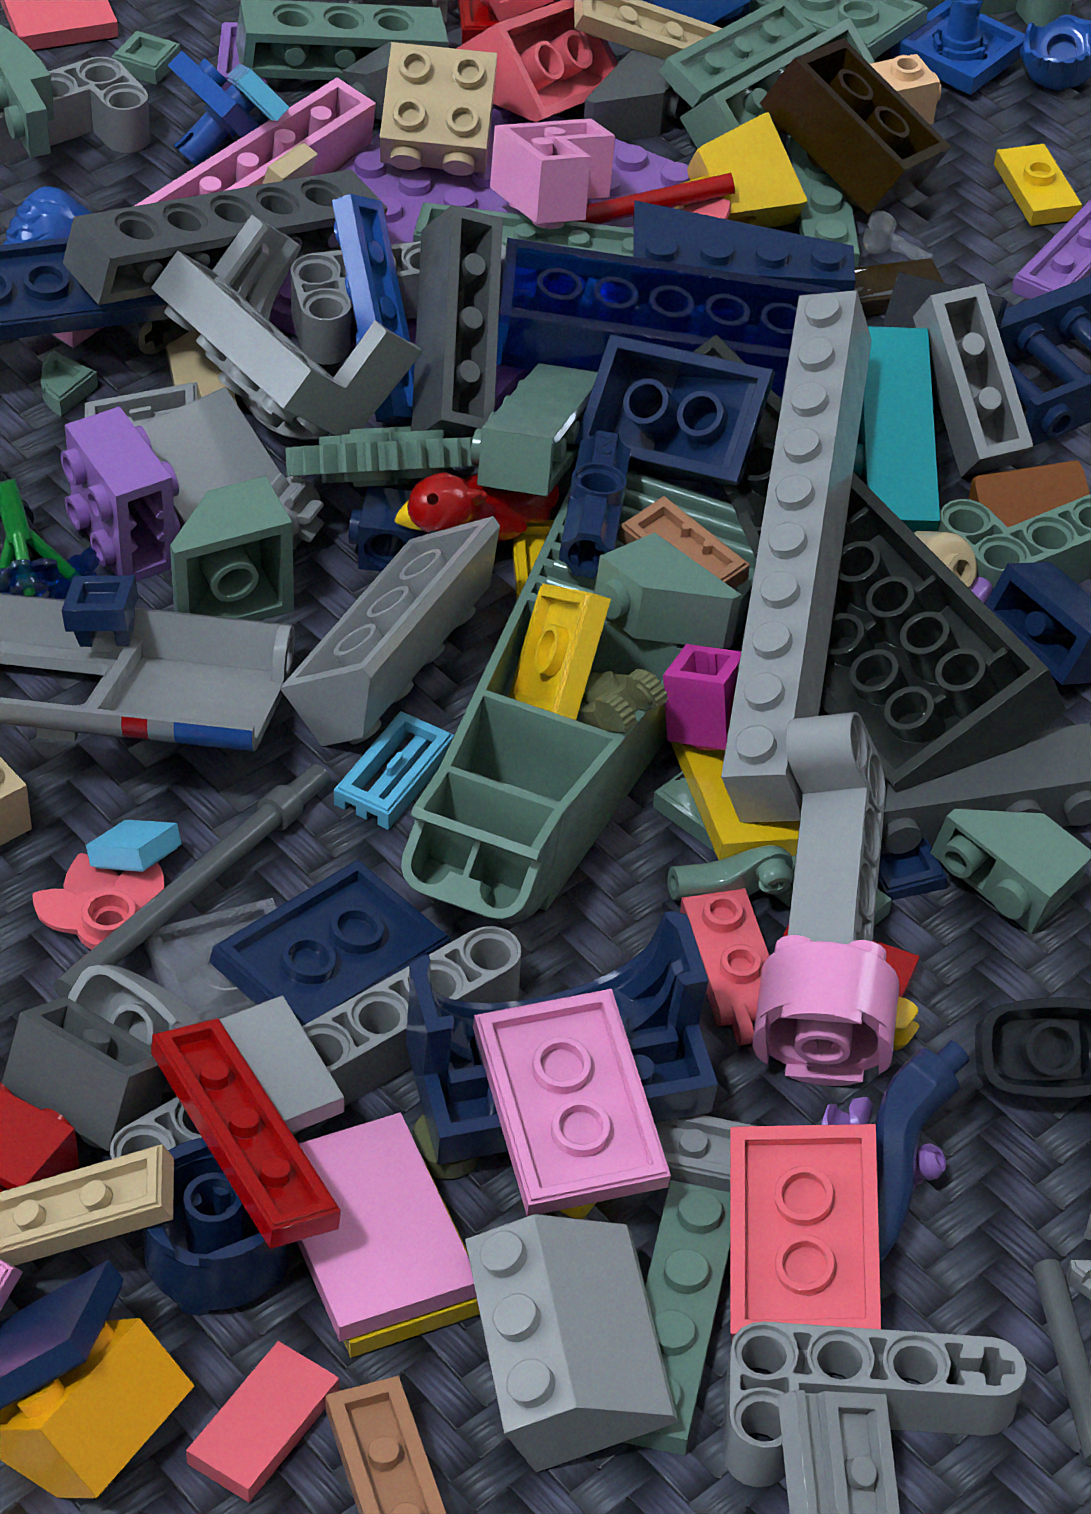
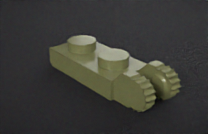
M636 669L630 675L613 674L611 671L604 673L590 672L576 721L609 732L626 733L636 725L637 720L634 712L638 709L657 710L668 702L667 692L661 681L651 671Z

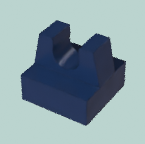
M135 575L73 577L61 612L65 632H74L80 647H92L97 631H112L115 635L116 646H129L134 631L135 605L138 599Z

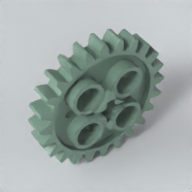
M411 427L350 429V434L319 437V445L285 448L287 476L321 474V483L353 482L354 487L414 484V478H425L428 475L446 472L448 467L479 465L471 463L472 437L444 439V430L411 431Z

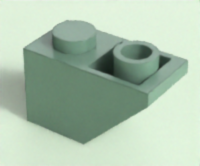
M954 809L946 816L930 852L931 855L943 863L944 867L951 874L963 879L993 903L1001 914L1013 919L1030 934L1077 890L1091 863V850L1044 813Z

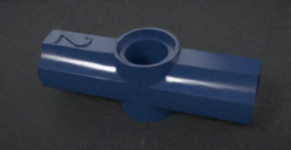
M598 430L591 438L581 440L576 466L572 473L567 513L559 552V560L569 566L572 575L594 578L598 572L600 556L615 550L631 455V448L625 446L620 441L617 433Z

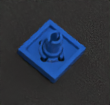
M945 0L928 12L926 24L892 46L890 55L897 57L900 55L917 54L928 68L938 76L939 80L949 84L955 90L971 95L1021 58L1020 48L1023 45L1025 34L980 13L984 0Z
M181 50L167 65L206 103L203 107L206 110L204 115L179 141L173 144L195 166L201 164L229 134L232 137L237 134L242 138L269 121L260 111L253 118L249 115L255 106L233 84L224 91L221 87L228 80L206 58L197 65Z

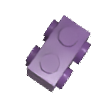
M120 406L65 424L67 450L62 451L60 457L64 473L71 488V495L65 497V507L73 527L78 531L84 529L89 536L91 547L98 563L102 567L109 565L115 575H135L136 581L170 570V544L181 530L178 517L174 512L173 497L179 495V484L172 466L167 461L160 462L152 450L150 439L142 426L135 427Z

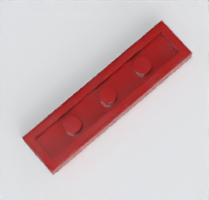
M219 1018L152 1034L151 1054L268 1247L272 1249L339 1229L341 1215L339 1206Z

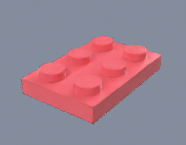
M876 1124L730 1127V1335L732 1341L733 1337L742 1327L750 1323L764 1321L881 1329Z

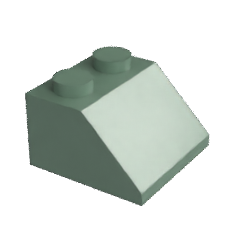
M262 476L208 490L170 544L174 612L254 621L293 612L292 521L268 478Z

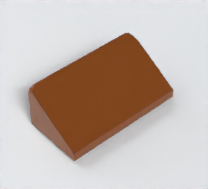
M1074 460L976 476L971 482L968 499L980 502L989 508L1007 527H1011L1087 496L1090 492L1084 470L1080 462Z

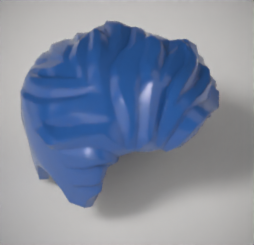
M1061 15L1058 19L1049 22L1043 27L1035 26L1032 22L1029 23L1023 45L1020 48V55L1029 77L1044 88L1056 91L1070 89L1087 81L1091 77V21L1072 15Z
M41 187L31 193L22 202L21 206L16 209L15 217L9 222V229L6 231V241H4L3 245L69 237L74 216L91 214L92 212L61 188Z

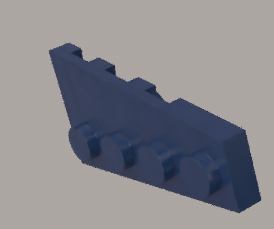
M635 201L633 215L632 287L785 295H811L854 291V246Z

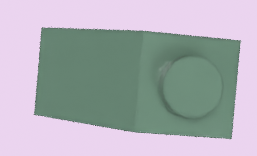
M655 532L601 555L594 594L611 599L606 617L635 639L682 645L691 644L720 649L732 646L742 595Z

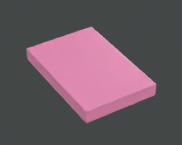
M612 989L474 1015L473 1030L527 1216L668 1188L671 1174Z
M401 1112L299 1143L341 1210L339 1229L297 1241L339 1342L477 1297L469 1257Z

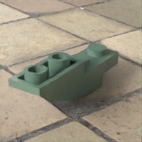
M0 24V109H4L9 134L12 139L20 138L30 158L51 154L48 121L55 120L51 75L28 45Z

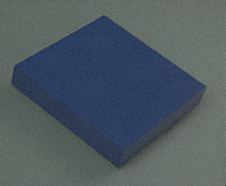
M109 1260L0 1321V1410L86 1362L121 1291L124 1281L123 1277Z

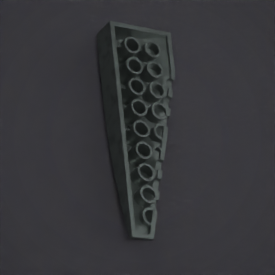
M717 335L693 351L698 354L744 363ZM770 390L740 485L723 484L755 558H757L782 400L772 390ZM853 472L820 703L826 715L849 712L859 713L881 759L885 780L898 792L1013 751L1067 712L1049 668Z

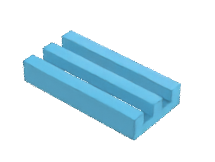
M400 711L334 789V805L345 810L349 804L356 806L357 816L367 820L371 814L378 816L377 825L389 830L438 771L454 734ZM410 732L415 734L403 751L397 752L387 764V770L368 792L362 790Z

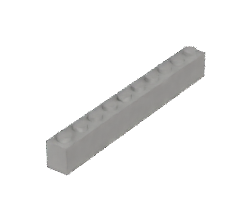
M857 290L800 295L798 299L721 775L738 819L742 823L800 821L803 793L789 765L786 748V730L791 719L819 716L872 342Z

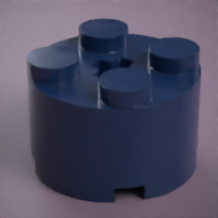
M203 1138L186 1141L168 1150L174 1157L173 1220L141 1229L144 1262L147 1272L155 1285L165 1295L175 1300L182 1311L190 1315L202 1316L211 1313L213 1310L229 1309L249 1303L263 1295L271 1287L281 1283L286 1276L290 1243L272 1249L268 1247Z

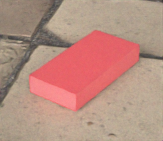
M277 1341L187 1448V1464L249 1503L326 1409L325 1395L339 1391V1377Z

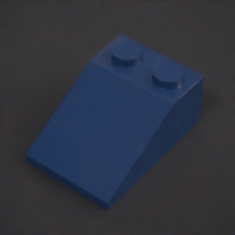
M610 334L575 440V445L579 448L581 440L591 438L598 430L617 433L620 441L625 446L631 448L628 467L630 470L660 479L740 485L776 373L772 369Z

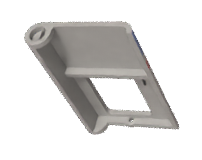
M0 593V664L103 675L88 700L81 705H65L0 697V724L37 728L36 738L75 742L79 732L255 752L283 696L280 687L291 676L295 646V630L291 624L135 608L134 631L129 646H116L115 635L112 631H97L92 647H80L74 632H65L61 612L65 600Z

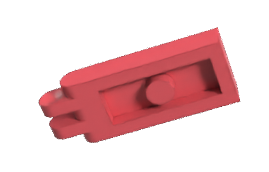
M746 889L682 897L680 913L688 915L709 980L706 994L718 1027L731 1025L738 1046L753 1044L754 1030L752 1021L756 1019L761 972L764 962L769 957V953Z

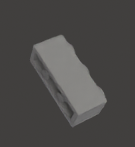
M985 284L930 295L913 316L916 328H928L931 380L960 477L1014 465L1034 446Z

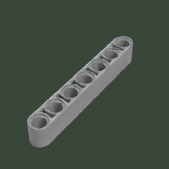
M483 926L468 932L429 954L432 988L439 994L454 1000L473 1003L517 1001L520 985L521 944L516 936L508 930L496 926ZM409 966L302 1026L342 1092L344 1107L412 1068L405 1043L410 988ZM176 1097L117 1132L110 1144V1158H117L163 1144L167 1150H170L181 1143L202 1138L180 1100ZM308 1126V1127H306V1128H303V1129H301V1130H299V1131H296V1132L292 1133L293 1136H295V1135H297L298 1133L304 1131L305 1129L309 1128L310 1126Z

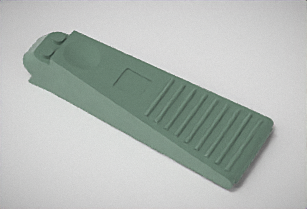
M628 469L620 525L665 496L750 564L748 579L734 588L742 596L732 642L733 645L746 626L756 558L736 516L737 514L732 503ZM570 488L438 771L413 806L410 816L415 818V822L401 862L403 877L410 887L430 898L503 923L523 921L534 915L539 908L547 911L667 739L665 704L654 711L653 709L636 710L634 712L637 720L636 725L626 733L605 731L508 697L535 601L542 583L590 593L595 591L597 574L594 578L572 575L569 566L559 560ZM619 532L615 549L625 545L619 540ZM606 617L590 672L604 673L611 671L613 674L630 675L636 669H643L644 671H651L653 675H656V678L664 686L663 674L685 645L635 639Z

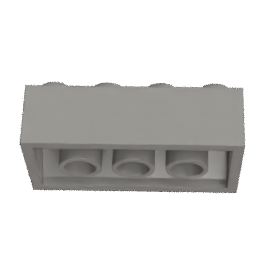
M494 516L410 539L280 687L321 747L349 741L351 744H358L371 737L380 728L381 721L379 718L388 707L411 691L414 686L412 679L424 665L435 660L444 651L445 644L443 641L448 635L475 614L476 608L474 604L491 584L500 528Z

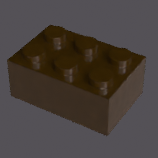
M844 38L795 57L760 102V105L771 115L773 124L781 132L790 135L807 152L810 162L819 170L827 172L843 188V193L847 200L854 206L863 209L868 215L915 192L952 148Z

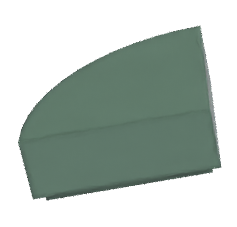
M53 350L42 363L40 384L44 402L54 413L62 417L98 388L97 372Z

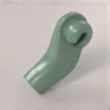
M767 845L749 849L713 862L672 866L668 871V890L671 898L681 901L682 897L743 888L746 889L748 896L760 889L767 894H779L786 891L792 884L793 873L791 868L793 859L786 849Z

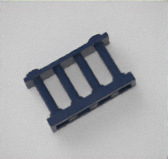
M1091 276L1006 308L999 333L1019 400L1027 408L1025 419L1033 446L1052 438L1061 437L1069 431L1091 423V374L1087 375L1056 347L1070 340L1077 339L1091 352ZM1034 356L1064 385L1044 393L1012 363Z

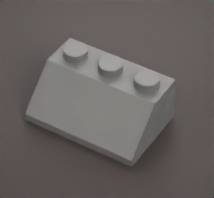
M532 1214L465 1239L504 1434L536 1473L678 1423L632 1232L627 1224Z

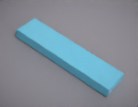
M238 64L228 74V82L231 85L233 84L248 98L257 111H260L271 121H278L290 108L250 68Z

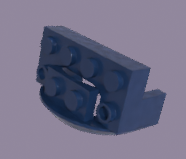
M674 911L665 912L649 944L636 957L616 970L580 986L532 999L500 1003H473L454 1000L439 994L432 988L429 955H423L409 964L410 988L405 1043L437 1165L508 1151L473 1030L474 1015L612 989L654 1123L712 1112L718 1083L699 1026L709 980L687 914ZM471 1048H473V1050H474L475 1057H476V1061H477V1064H478V1065L475 1064V1060H474V1056H473V1053H472V1049H471Z

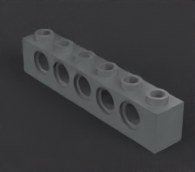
M352 169L74 216L63 264L98 305L153 295L157 293L151 287L177 250L213 270L251 215L256 216L297 242L301 246L295 258L297 259L302 255L341 250V246L337 242L334 233V223L336 220L332 200L347 194H355L376 200L380 199ZM382 202V204H383V209H384V214H385V216H386V213H387V209H388V208H387V206Z

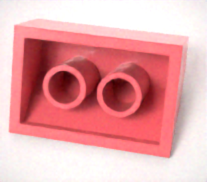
M561 0L496 23L456 48L497 53L496 85L493 104L533 122L542 121L584 104L585 99L618 64L607 40L595 38L585 32L574 29V0Z

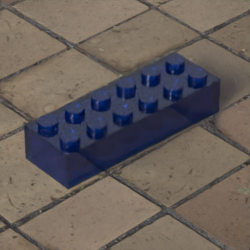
M507 237L500 275L496 365L533 370L538 363L598 372L610 334L689 352L695 351L717 335L745 364L772 369L776 374L771 390L777 396H783L799 296L839 292V288Z

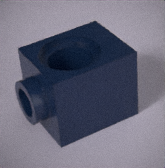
M368 486L363 508H353L350 517L348 539L349 544L358 545V569L382 572L410 539L429 534L395 523V516L409 500L410 490Z

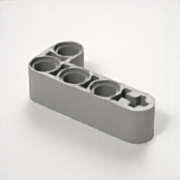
M93 57L48 71L51 75L55 120L48 121L50 146L94 132L111 150L120 153L138 152L149 145L151 132L148 93L120 62L109 57ZM0 109L1 163L28 154L20 138H11L5 120L4 109Z
M421 241L391 244L406 319L417 318ZM503 244L499 304L504 298L506 250ZM342 250L302 255L291 264V311L301 350L318 364H335L346 359L351 353V325H357L353 304L345 288L347 274Z
M858 712L791 719L786 730L787 756L792 773L803 793L788 935H800L812 941L849 944L857 940L873 941L886 790L881 759Z
M766 1321L750 1323L742 1327L733 1337L724 1387L723 1456L725 1466L735 1479L753 1487L771 1486L784 1478L786 1474L778 1396L793 1390H805V1393L816 1394L823 1391L886 1394L890 1430L977 1436L996 1435L1007 1429L1014 1419L1027 1370L1024 1357L1015 1346L1007 1341L986 1336ZM762 1368L773 1374H760L751 1369ZM827 1373L840 1374L847 1379L831 1378ZM902 1378L914 1379L922 1384L907 1383ZM749 1434H764L772 1438L773 1441L755 1440Z

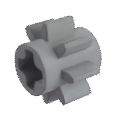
M279 473L270 484L292 521L293 550H295L302 540L310 543L324 525V522L316 516L324 504L320 501L318 491L307 480L297 476L285 478L282 473Z

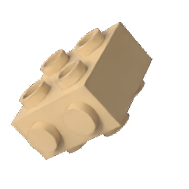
M391 42L380 130V162L390 163L392 166L403 170H415L419 167L444 169L450 174L459 176L469 175L473 172L486 173L496 85L497 53Z

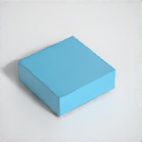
M124 820L88 843L86 849L90 866L143 872L176 850L182 843L177 823Z

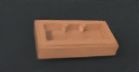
M665 496L620 525L619 540L625 545L655 532L733 589L748 579L750 564Z

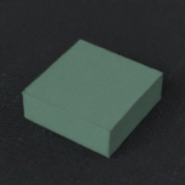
M135 31L111 58L120 62L135 79L157 85L171 70L167 65L181 50L180 44Z

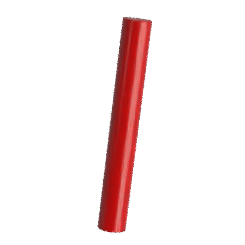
M730 172L588 204L586 219L577 220V222L602 224L633 217L635 201L674 208L735 194L734 180Z

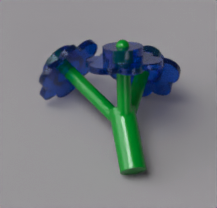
M11 479L0 482V515L6 533L0 558V593L39 597L48 590L50 592L48 598L64 600L74 576L97 575L95 569L98 567L100 559L96 556L97 552L92 547L84 550L81 555H73L66 561L29 527L17 480ZM26 542L43 558L31 562Z

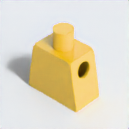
M769 112L761 114L702 145L696 150L687 167L690 180L686 182L731 172L735 185V194L719 197L731 202V211L727 220L766 228L795 223L808 202ZM689 204L674 207V209L683 210Z

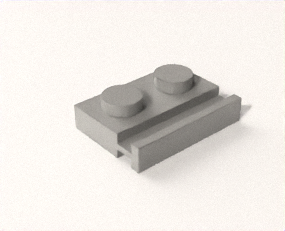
M793 1390L778 1396L789 1514H900L886 1394L823 1391L816 1394L805 1393V1390Z

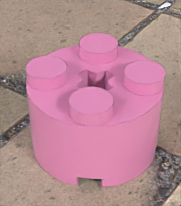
M788 935L777 940L775 952L766 959L761 972L753 1035V1049L757 1057L768 1066L770 1055L786 1064L785 1076L804 1083L824 1086H845L863 1082L864 1070L879 1065V1074L887 1070L893 1057L900 984L895 970L886 962V950L880 944L868 940H857L849 944L812 941L800 935Z

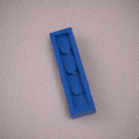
M347 194L332 200L336 220L334 223V233L337 242L341 246L347 274L345 288L353 304L358 329L356 333L357 345L374 321H378L386 329L410 342L382 201L355 194ZM415 363L374 412L376 422L411 425Z

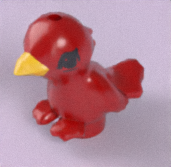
M446 472L428 475L415 485L410 493L409 500L395 516V523L430 534L494 516L500 525L497 542H504L507 539L517 538L526 531L527 522L545 523L549 520L551 508L557 504L559 498V487L556 484L548 496L479 486L477 485L478 473L470 475L465 479Z

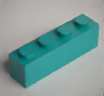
M868 326L872 342L853 472L912 532H937L940 523L928 328Z

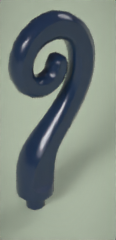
M950 1040L936 1054L926 1048H920L892 1077L877 1112L876 1141L880 1263L898 1240L908 1215L914 1189L917 1145L920 1132L933 1114L959 1091L960 1085L955 1074L970 1061L966 1051L953 1040Z

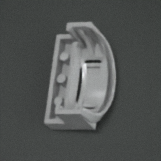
M254 215L250 216L213 270L177 250L151 287L169 304L164 313L186 330L192 332L195 328L201 333L196 342L207 351L205 355L222 370L218 379L230 390L241 396L249 411L258 421L280 435L297 440L314 441L324 436L350 434V429H363L374 412L423 352L414 343L386 329L378 321H374L337 374L333 377L269 321L276 295L301 246L286 234Z

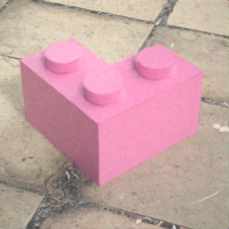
M593 119L495 125L490 188L508 201L511 207L518 209L531 219L535 226L556 229L563 227L566 221L585 220L589 199L609 198L615 135Z

